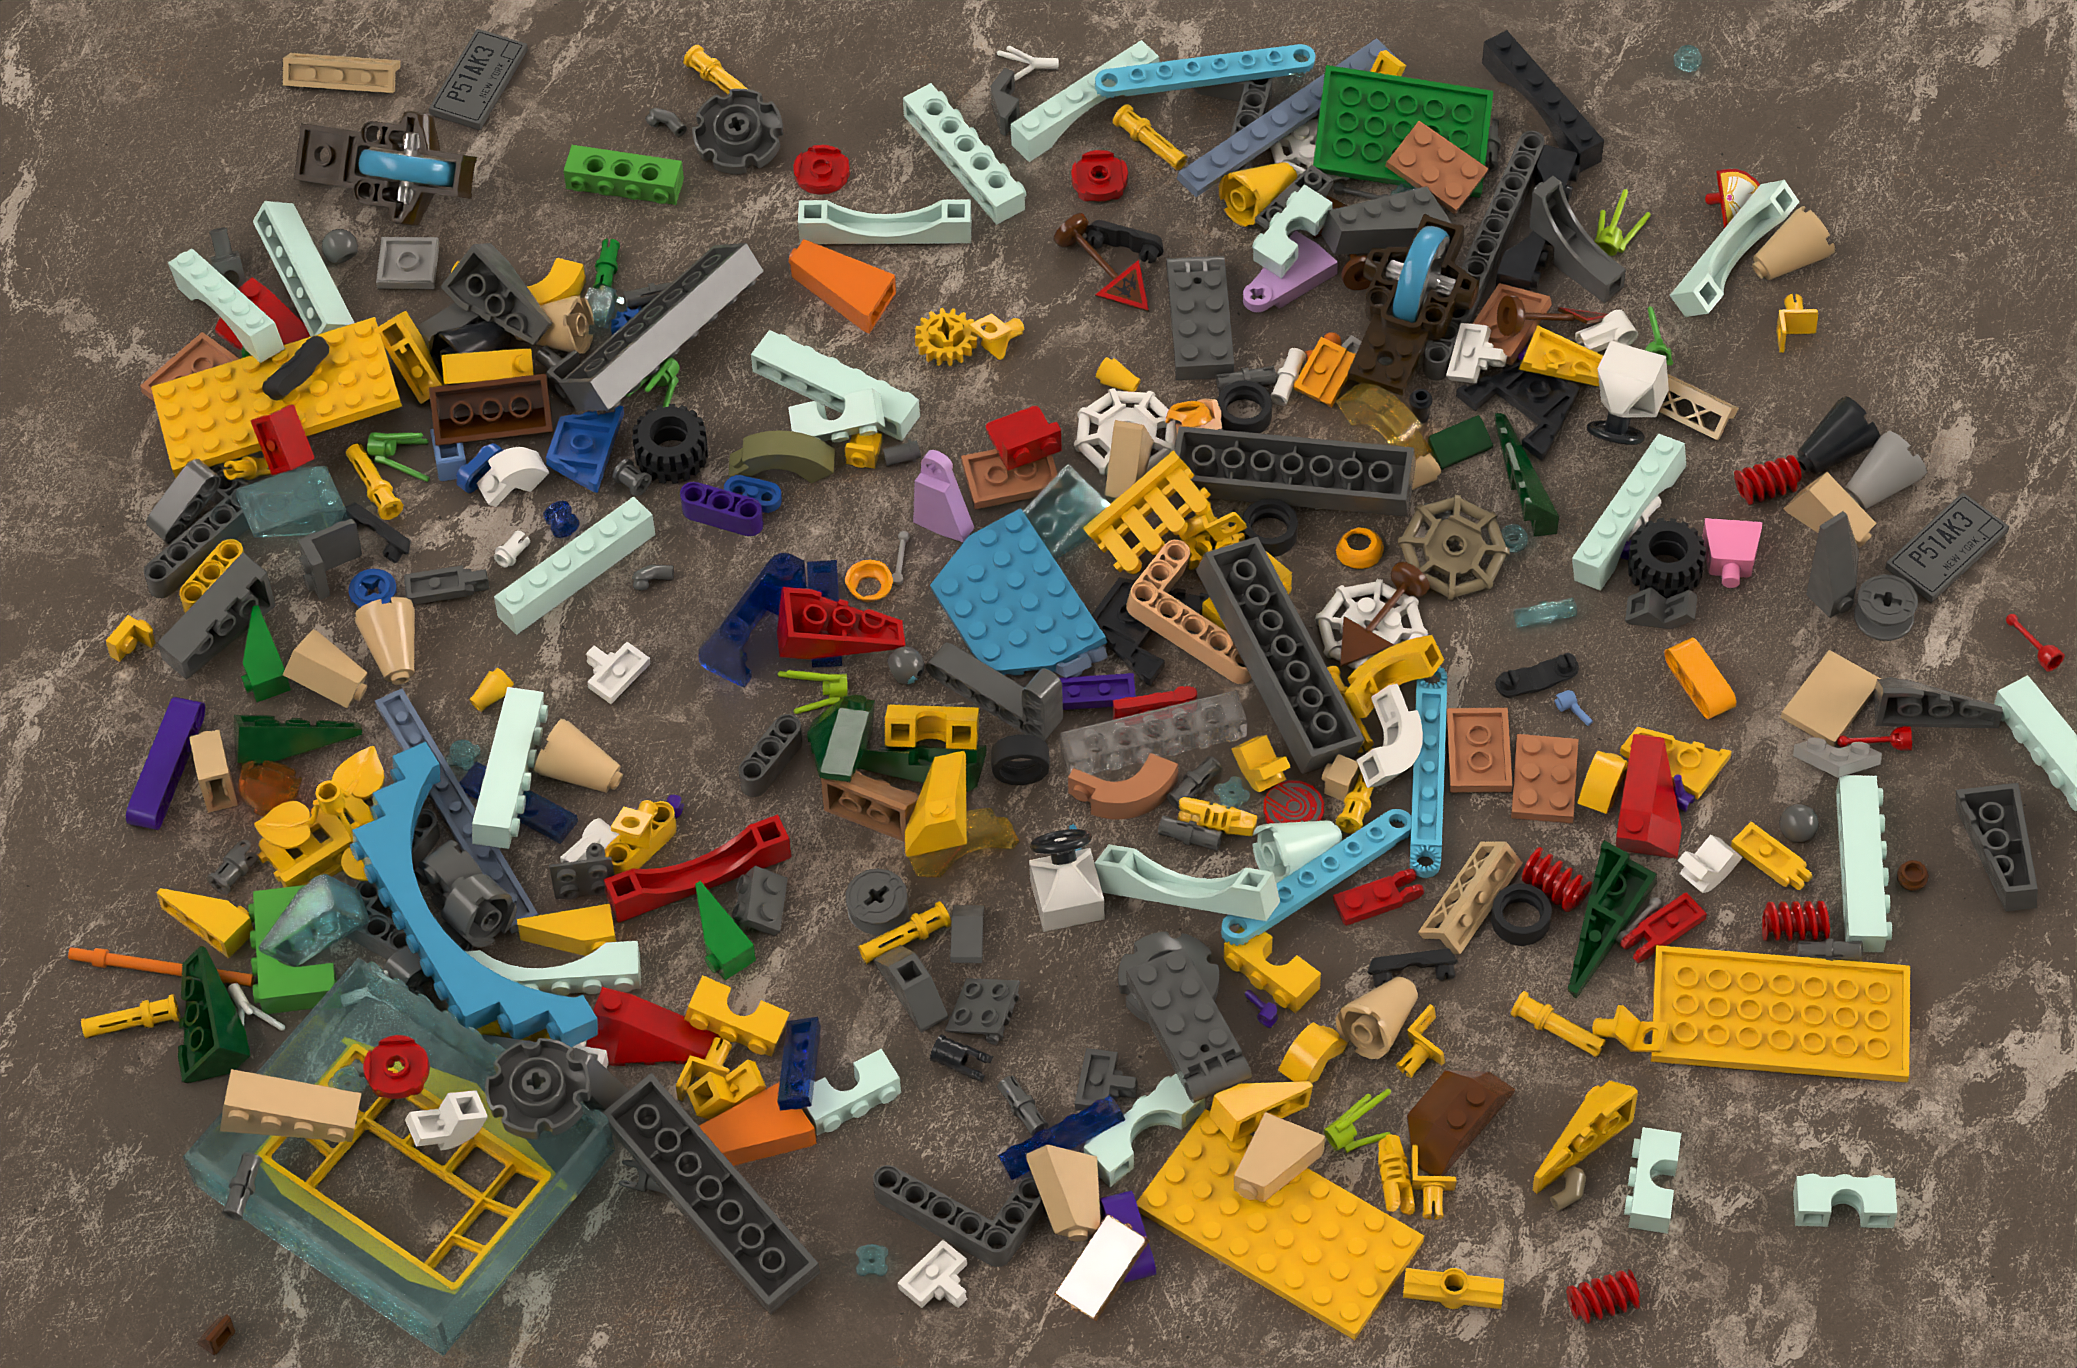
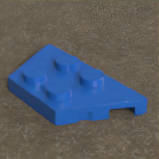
M619 405L614 409V412L599 415L596 410L594 412L587 411L580 415L561 416L546 456V465L590 491L598 493L624 416V407Z

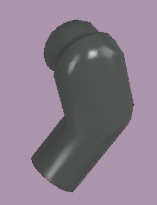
M652 108L645 118L646 122L654 128L658 127L660 122L666 124L677 137L684 135L687 131V127L675 113L664 109Z
M651 564L635 571L632 579H634L633 588L647 590L649 588L648 582L651 579L673 580L674 566Z

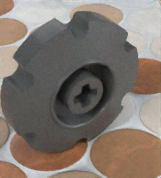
M740 88L729 90L730 93L726 97H720L716 94L709 98L696 114L698 126L692 128L695 147L703 161L713 160L716 170L729 174H743L747 172V168L751 165L761 168L768 164L781 147L777 137L784 134L782 118L776 105L772 101L763 103L762 94L757 91Z
M1165 931L1147 935L1134 943V954H1124L1118 971L1119 992L1127 994L1126 1007L1132 1014L1148 1023L1127 985L1126 970L1182 947L1185 948L1215 1002L1219 990V968L1217 964H1210L1211 951L1200 940L1184 933L1179 938L1174 939Z
M539 1038L537 1043L531 1047L526 1046L524 1042H519L509 1047L493 1063L497 1074L486 1078L485 1095L492 1116L494 1118L503 1117L501 1121L503 1128L507 1132L526 1139H539L543 1131H550L553 1136L567 1131L584 1114L580 1103L589 1101L591 1097V1081L585 1062L582 1059L575 1061L573 1049L565 1043L553 1039Z

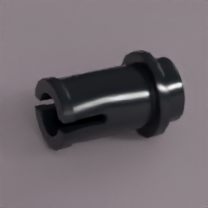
M1417 389L1409 397L1411 405L1410 419L1412 421L1415 419L1416 424H1424L1429 419L1428 412L1429 407L1432 405V396L1425 389Z

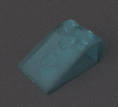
M1067 464L1023 512L1053 558L1057 560L1090 538L1083 527L1111 503L1086 478Z
M327 466L298 467L244 486L235 492L254 538L298 536L319 532L340 522L346 512V508Z
M327 874L314 877L309 884L299 889L259 945L260 952L293 967H297L370 922L360 890Z

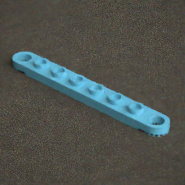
M1297 44L1101 70L1096 75L1095 90L1097 94H1101V97L1114 98V96L1125 95L1126 97L1288 76L1291 73L1309 72L1313 69L1316 55L1311 47ZM1299 54L1300 56H1302L1303 54L1304 57L1306 56L1308 61L1298 62L1294 59V57H1296V55L1299 56ZM1104 79L1105 81L1107 79H1112V81H1114L1116 85L1113 87H1106L1102 84V82L1104 81Z
M1441 666L1434 673L1440 679L1437 684L1434 683L1432 685L1430 683L1428 685V682L1425 683L1424 678L1417 679L1415 710H1418L1421 719L1423 740L1418 758L1413 764L1410 869H1414L1416 875L1422 878L1435 876L1441 867L1447 672ZM1421 857H1429L1434 863L1430 867L1427 866L1425 868V866L1419 865L1417 860Z
M1401 809L1387 811L1278 882L1276 885L1280 903L1267 921L1227 915L1222 921L1221 937L1225 939V942H1230V945L1235 944V946L1241 944L1242 946L1245 942L1248 943L1256 935L1259 936L1396 846V843L1408 838L1411 835L1412 816ZM1390 821H1402L1405 827L1395 828L1390 825ZM1233 924L1235 926L1239 924V927L1242 926L1244 932L1234 933L1229 929L1230 925L1232 927Z

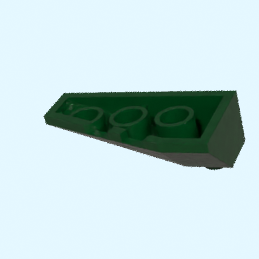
M862 695L844 696L812 721L807 731L808 742H811V752L815 754V764L820 778L851 782L872 736L875 700L867 699Z
M234 715L235 758L237 763H242V766L247 768L261 767V763H271L362 735V727L358 722L318 720L316 725H310V721L303 720V718L292 717L283 723L275 720V716Z
M200 946L182 963L181 999L186 1001L184 1017L180 1018L179 1028L184 1030V1045L178 1046V1061L182 1082L192 1083L230 1074L231 1069L236 1070L250 1057L246 1030L206 947Z

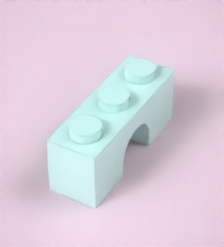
M1305 184L1298 192L1294 191L1288 198L1286 208L1282 213L1277 212L1273 216L1269 229L1265 234L1260 233L1254 240L1252 245L1253 260L1282 279L1298 259V244L1288 238L1289 233L1301 229L1316 236L1324 226L1328 211L1332 210V202Z
M873 388L844 394L845 410L836 420H828L825 406L817 401L790 406L788 409L792 431L804 433L822 441L832 440V442L846 441L849 439V435L860 433V436L876 434L877 429L886 427L880 393Z
M882 1049L853 1063L854 1075L858 1084L849 1091L834 1089L825 1077L797 1091L798 1104L814 1126L817 1136L824 1132L836 1130L841 1123L853 1117L859 1118L865 1115L869 1109L880 1103L891 1102L901 1093L900 1077Z
M1643 1127L1641 1139L1634 1138L1632 1158H1638L1637 1167H1630L1628 1186L1634 1187L1633 1196H1626L1624 1215H1630L1629 1228L1668 1233L1674 1190L1658 1187L1651 1179L1657 1175L1675 1176L1681 1133Z
M1806 1174L1796 1177L1793 1190L1795 1226L1828 1227L1832 1212L1831 1208L1837 1204H1848L1859 1213L1860 1227H1894L1897 1216L1895 1178H1885L1881 1175L1863 1178L1852 1177L1847 1174L1837 1175L1836 1177H1820L1817 1174Z

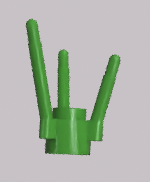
M1650 306L1648 307V314L1654 334V341L1647 345L1645 351L1666 356V363L1671 366L1673 365L1672 350L1663 343L1653 307Z
M672 357L665 359L660 364V369L656 373L646 376L640 382L642 386L650 377L652 378L645 388L646 392H650L656 384L659 386L668 385L663 407H669L674 388L679 382V379L676 377L680 369L679 364ZM634 392L626 394V397H630Z
M372 432L370 434L367 452L369 455L375 456V463L388 465L425 482L430 480L428 476L387 458L389 455L393 456L395 454L397 444H428V439H421L423 437L422 433L385 434Z

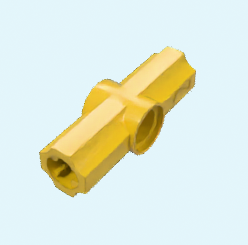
M1406 1268L1403 1298L1440 1302L1449 1309H1458L1463 1305L1501 1309L1504 1279L1467 1275L1464 1271L1457 1268H1450L1444 1272ZM1457 1286L1461 1290L1453 1292L1446 1287Z

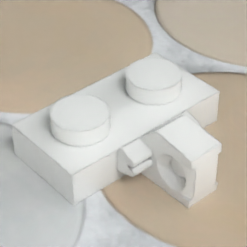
M1460 324L1446 374L1449 380L1477 383L1480 369L1487 370L1488 365L1505 367L1507 355H1505L1503 349L1493 348L1494 345L1488 343L1491 329L1487 325Z
M628 642L615 654L610 652L608 655L596 646H593L586 653L587 663L594 668L593 673L595 674L588 681V688L612 704L650 665V657Z
M942 1240L898 1282V1289L921 1308L934 1296L938 1300L945 1297L950 1303L959 1308L967 1298L966 1290L958 1284L960 1278L957 1274L967 1266V1260L952 1246Z

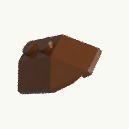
M1445 1070L1407 1114L1411 1151L1413 1145L1418 1146V1168L1430 1176H1444L1515 1093V1089L1490 1072Z

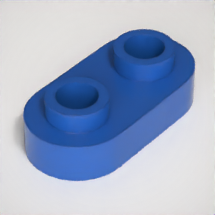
M495 443L482 447L476 457L458 470L456 475L457 486L467 493L474 492L479 488L476 483L491 469L488 460L504 449Z
M735 475L727 479L724 484V490L743 493L742 495L758 500L764 513L773 512L781 506V489L775 483L743 475Z

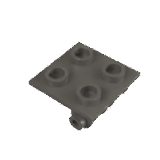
M592 843L587 847V860L549 865L555 899L571 900L578 896L606 895L603 879L615 874L612 857H605V850L601 844Z
M966 978L945 1031L985 1034L987 1036L986 1041L996 1045L998 1041L1003 1040L1004 1026L1009 1024V1018L1013 1015L1014 1005L1020 998L1018 994L1020 981Z

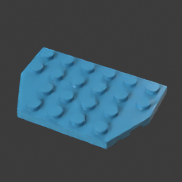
M1021 508L969 535L930 585L933 594L972 655L1003 675H1022L1024 671L1040 670L1042 668L1053 672L1056 671L1058 663H1068L1077 659L1078 655L1099 648L1107 643L1100 627Z

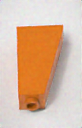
M803 239L798 248H794L790 253L788 262L791 265L792 278L861 330L870 334L896 294L895 275Z
M783 1080L699 1125L701 1130L733 1166L817 1144L814 1126Z

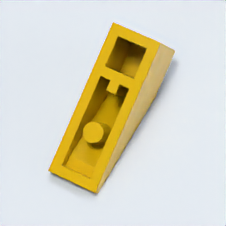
M406 311L374 329L375 333H380L385 349L420 404L430 399L429 387L444 386L422 335Z
M531 348L441 355L444 384L470 383L534 375Z
M162 888L156 892L161 908L227 958L231 957L250 938V931L254 930L249 912L244 907H236L227 900Z
M610 904L517 919L520 940L583 956L593 953L605 943L616 942Z
M1310 1082L1237 1084L1214 1095L1209 1117L1229 1140L1234 1142L1255 1132L1265 1112L1283 1119L1308 1107L1313 1085Z

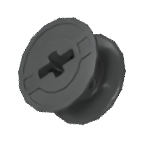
M1883 574L1871 577L1862 584L1858 591V603L1854 609L1856 624L1863 633L1876 640L1892 641L1902 638L1910 631L1914 624V613L1918 607V596L1914 588L1902 578Z
M880 868L865 870L856 875L848 884L845 894L846 905L848 907L849 919L856 928L865 933L882 935L906 922L909 913L906 886L902 879L892 871Z

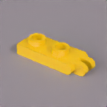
M1750 822L1731 841V848L1784 887L1790 884L1795 889L1801 890L1805 886L1804 882H1809L1813 878L1811 872L1806 869L1807 864L1802 858L1753 822Z

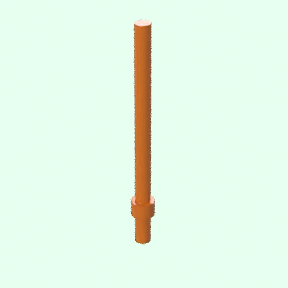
M71 947L68 953L69 960L92 963L94 967L106 968L108 965L182 976V964L113 954L109 953L108 949L95 948L93 951ZM217 969L223 983H238L239 985L252 987L254 984L253 974Z

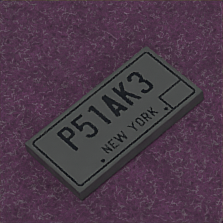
M476 29L429 107V113L435 117L481 130L527 53V44Z
M1961 493L1886 562L1885 568L1895 576L1906 580L1916 592L1932 603L2006 535L2009 526L1965 493Z

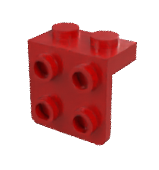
M1031 406L986 424V432L1007 471L1062 451L1061 429L1057 421L1048 424L1038 406Z

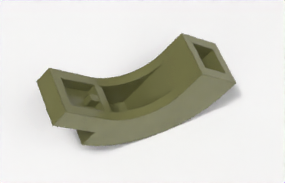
M777 430L752 434L743 438V448L730 454L728 478L735 475L750 477L764 470L782 469L794 472L812 484L834 473L835 449L816 437L794 431Z

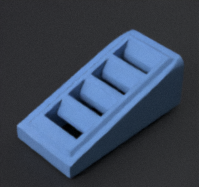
M430 429L439 480L457 479L458 470L466 464L463 443L436 446L434 429Z

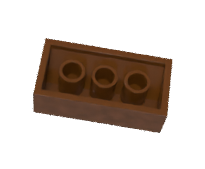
M546 373L429 387L436 446L553 432L550 393Z

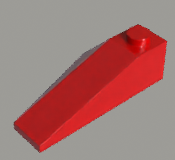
M251 277L238 288L240 292L275 322L283 345L311 337L305 324L256 279ZM220 317L214 329L215 333L233 347L242 350V343Z
M782 588L777 626L779 657L817 659L895 650L905 646L903 621L871 609L865 611L848 606V601L839 599L838 602L822 597V592L813 589Z
M1633 734L1616 834V847L1626 852L1677 859L1682 826L1665 740L1661 737Z
M602 987L593 1009L597 1017L598 1035L588 1039L586 1047L606 1050L608 1065L626 1066V1063L644 1062L645 1065H655V1062L674 1061L676 1064H686L690 1055L705 1060L713 1039L721 1037L719 1034L707 1029L700 1030L693 1027L690 1022L684 1020L685 1016L635 995Z

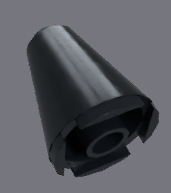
M484 321L448 329L431 336L429 352L431 356L436 355L438 364L435 366L443 378L441 355L503 350L510 344L511 333L505 331L503 327L493 321Z
M1847 396L1842 397L1797 451L1799 456L1797 461L1806 473L1811 471L1817 474L1873 448L1880 438V433L1873 421L1870 424L1867 423L1863 417L1867 413L1856 401Z

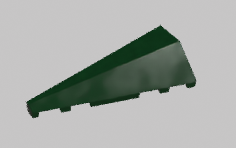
M1495 413L1494 420L1510 489L1517 490L1524 521H1530L1534 537L1557 534L1559 524L1558 513L1507 416L1502 413Z
M928 745L915 747L881 746L879 750L865 749L857 768L924 783L935 757L965 751L967 793L978 786L987 753V746L977 745V749H948L944 747H928Z
M1605 840L1601 844L1600 856L1567 989L1575 998L1580 995L1616 943L1617 936L1621 931L1625 930L1657 884V873L1630 859L1629 853Z

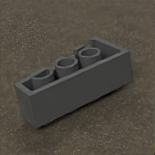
M1425 186L1329 210L1321 235L1334 255L1369 253L1372 248L1409 247L1424 214L1442 221L1452 222L1429 188Z
M242 552L158 642L162 660L187 680L249 628L253 606L258 605L263 616L273 609L276 605L267 572Z
M2019 783L1956 790V811L2005 912L2037 908L2038 888Z

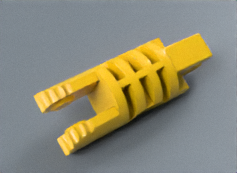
M1188 797L1179 799V808L1182 811L1178 813V820L1188 823L1191 820L1204 828L1206 826L1211 830L1221 832L1223 830L1225 834L1253 836L1257 824V815L1236 809L1235 807L1227 809V805L1221 806L1218 803L1210 805L1209 801Z
M1388 1134L1378 1142V1165L1383 1184L1387 1211L1394 1212L1400 1206L1399 1209H1401L1400 1212L1402 1214L1411 1215L1415 1212V1204L1407 1157L1404 1154L1400 1137Z

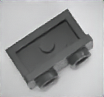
M754 866L745 875L740 876L736 885L738 900L734 906L732 918L735 919L734 922L741 930L750 927L772 936H776L780 932L787 877Z

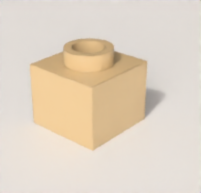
M1338 754L1333 764L1328 763L1322 774V780L1325 781L1324 794L1344 801L1345 796L1353 791L1360 773L1358 762Z

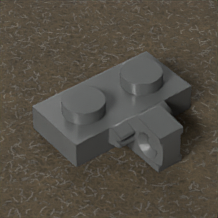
M1086 1048L1074 1103L1075 1110L1107 1114L1110 1099H1118V1096L1135 1098L1138 1087L1137 1078L1123 1076L1122 1071L1116 1070L1118 1052Z

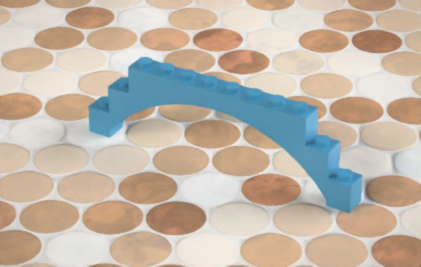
M426 742L393 755V769L390 770V774L394 784L372 793L373 806L370 807V811L374 821L352 830L353 843L350 844V848L354 858L357 861L362 860L365 865L364 872L370 884L375 883L379 889L378 896L383 906H389L392 910V919L398 930L403 929L406 933V942L410 951L413 954L417 952L421 958L420 965L426 977L431 976L435 982L434 988L441 1001L446 1000L448 1003V1011L452 1021L456 1025L460 1023L467 1034L498 1020L504 1033L509 1032L512 1039L519 1040L546 1028L551 1039L565 1043L570 1047L597 1036V1017L583 994L576 998L550 994L526 987L497 974L463 951L445 933L433 917L419 890L412 863V844L416 823L423 803L432 786L441 782L440 764Z

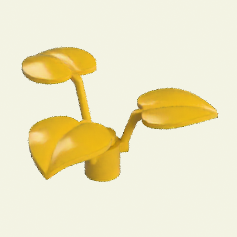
M370 746L349 757L335 770L332 781H324L317 786L315 792L317 800L313 801L314 808L311 817L309 809L304 804L297 801H288L276 806L266 816L255 822L256 830L266 841L277 847L285 849L297 848L311 838L309 825L316 822L319 808H321L326 814H338L353 842V829L343 812L345 806L344 797L348 798L352 794L358 799H365L371 797L373 792L382 788L385 775L375 747ZM347 848L341 859L344 872L352 879L368 881L364 872L365 865L362 860L357 861L352 854L351 848Z

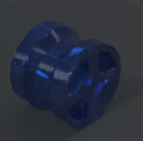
M562 500L552 503L543 513L545 522L551 525V532L556 538H564L571 535L580 525L578 517L572 514V507L567 501Z

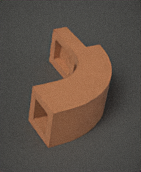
M1150 753L1143 767L1136 775L1118 782L1105 781L1073 768L1068 777V794H1071L1079 801L1090 802L1091 815L1106 819L1138 817L1152 811L1165 801L1166 795L1173 790L1178 781V764Z

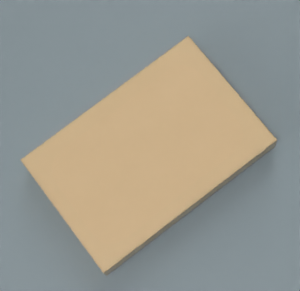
M1829 650L1784 708L1781 718L1813 737L1824 739L1827 744L1834 747L1839 736L1845 733L1872 697L1876 681L1881 678Z

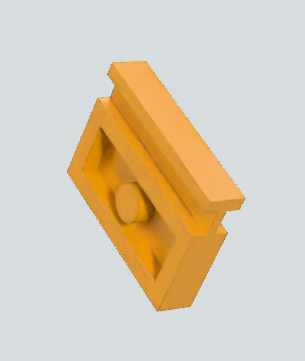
M1321 337L1293 386L1294 390L1318 402L1321 401L1332 408L1348 379V371L1356 353L1353 354L1347 351L1346 348Z

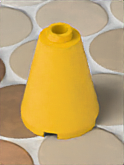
M1281 162L1228 173L1221 178L1219 183L1220 200L1224 199L1227 208L1224 209L1226 214L1233 222L1242 227L1256 224L1255 217L1297 179L1296 170L1288 163Z

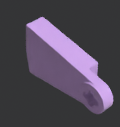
M1295 230L1289 239L1298 244V259L1282 279L1266 268H1263L1255 279L1245 287L1243 291V304L1252 312H1263L1273 305L1280 309L1337 274L1338 262L1319 244ZM1252 295H1255L1257 297L1262 295L1263 299L1261 300L1260 298H1256L1255 300H1253Z
M929 450L921 461V473L915 480L913 522L939 535L964 542L973 531L974 525L952 471L953 464L943 453Z

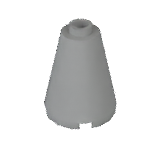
M1892 431L1885 432L1880 436L1844 488L1863 510L1921 480L1927 473L1926 466L1918 454L1913 457L1907 450L1911 445Z

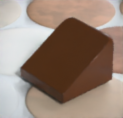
M226 1314L216 1319L200 1337L197 1344L212 1355L217 1354L235 1334L231 1317Z

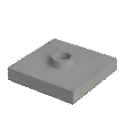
M381 237L376 279L377 289H435L439 238Z

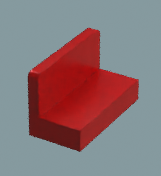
M293 404L250 420L271 475L291 471L314 459V454Z

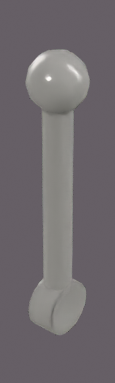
M901 531L898 535L900 546L896 571L892 574L893 584L896 586L903 583V575L901 574L906 542L910 538L907 531Z
M1653 897L1649 902L1650 905L1625 931L1620 932L1616 939L1619 943L1625 935L1634 930L1654 909L1661 907L1662 902L1660 898Z

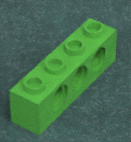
M577 145L571 146L564 167L566 189L578 192L599 193L605 196L626 197L632 200L653 201L659 204L676 205L684 180L683 166L680 160Z

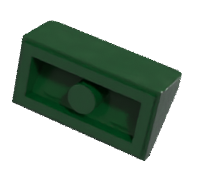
M1479 415L1430 435L1427 445L1428 451L1436 460L1441 470L1493 448V443Z

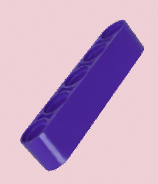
M179 697L171 699L126 811L127 824L154 830L160 829L192 751L189 737L198 735L205 717V704L203 702Z

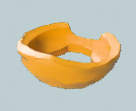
M1187 401L1171 406L1167 412L1165 423L1175 419L1181 422L1182 427H1198L1209 423L1212 417L1204 403Z
M1361 527L1346 532L1336 547L1337 558L1341 563L1355 569L1374 566L1378 563L1384 551L1381 537L1373 530ZM1352 534H1363L1370 538L1371 544L1364 550H1354L1348 546L1346 539Z
M862 560L852 565L846 572L845 584L856 599L869 603L883 599L888 595L893 584V578L890 570L884 563L876 560ZM865 578H874L881 584V588L876 594L865 597L858 594L856 589L860 581Z

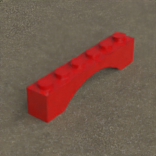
M777 814L748 825L742 832L724 845L693 860L663 868H632L603 879L606 897L619 923L697 894L695 884L699 881L707 889L737 879L743 874L745 875L754 866L766 868L792 858L790 839Z

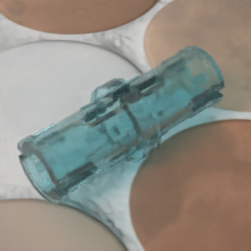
M1572 597L1549 603L1541 601L1539 605L1514 609L1513 614L1517 628L1539 623L1547 625L1557 619L1577 616V608Z

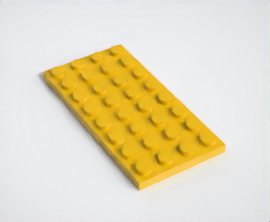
M369 318L315 335L326 340L329 346V354L316 366L313 374L303 384L293 389L281 400L276 401L266 395L262 389L263 382L267 381L284 363L288 362L302 344L311 337L284 345V350L262 363L258 362L251 355L152 386L151 390L175 478L186 464L194 459H200L208 467L262 451L250 420L273 413L288 405L293 404L295 406L306 437L402 407L381 335L374 331L378 327L376 318Z
M1656 945L1652 1022H1667L1669 1029L1663 1051L1660 1053L1651 1052V1062L1908 1083L1910 966L1834 959L1830 961L1821 958ZM1652 1030L1651 1044L1657 1040L1658 1030Z
M1205 1109L1137 1200L1139 1213L1355 1340L1424 1242V1235L1308 1168L1265 1202L1242 1197L1237 1191H1234V1175L1253 1136L1249 1134L1231 1142L1209 1117L1210 1111Z

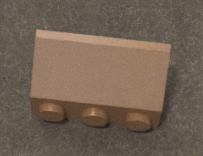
M858 770L855 771L851 782L821 778L824 811L905 842V829L919 797L916 793L892 787L884 780H874L864 776Z

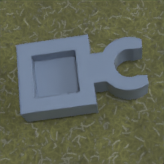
M1105 646L1078 655L1077 659L1068 663L1060 662L1056 665V671L1053 672L1065 678L1078 677L1083 673V670L1092 667L1091 663L1108 658Z

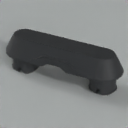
M1103 220L1094 221L1087 226L1085 231L1087 235L1085 240L1091 247L1094 245V249L1101 248L1102 244L1113 247H1126L1132 252L1139 253V258L1143 262L1148 260V263L1156 262V258L1163 255L1164 252L1162 239L1158 235Z
M313 336L307 339L288 362L284 363L267 381L263 382V392L271 399L277 401L283 399L293 389L303 384L313 374L316 366L329 354V346L326 340L320 336Z
M356 502L343 508L345 514L340 521L353 519L357 527L359 524H364L387 540L388 545L382 552L384 557L393 563H398L403 553L405 555L409 554L411 540Z
M1565 653L1532 667L1508 670V672L1504 671L1496 679L1495 686L1497 691L1506 698L1524 693H1535L1575 677L1578 673L1579 665L1573 654Z
M1449 948L1372 958L1368 974L1373 975V986L1376 988L1381 986L1382 982L1390 981L1392 979V972L1402 971L1405 967L1417 966L1419 968L1435 967L1438 980H1444L1445 974L1447 980L1456 976L1454 965L1457 964L1458 960Z

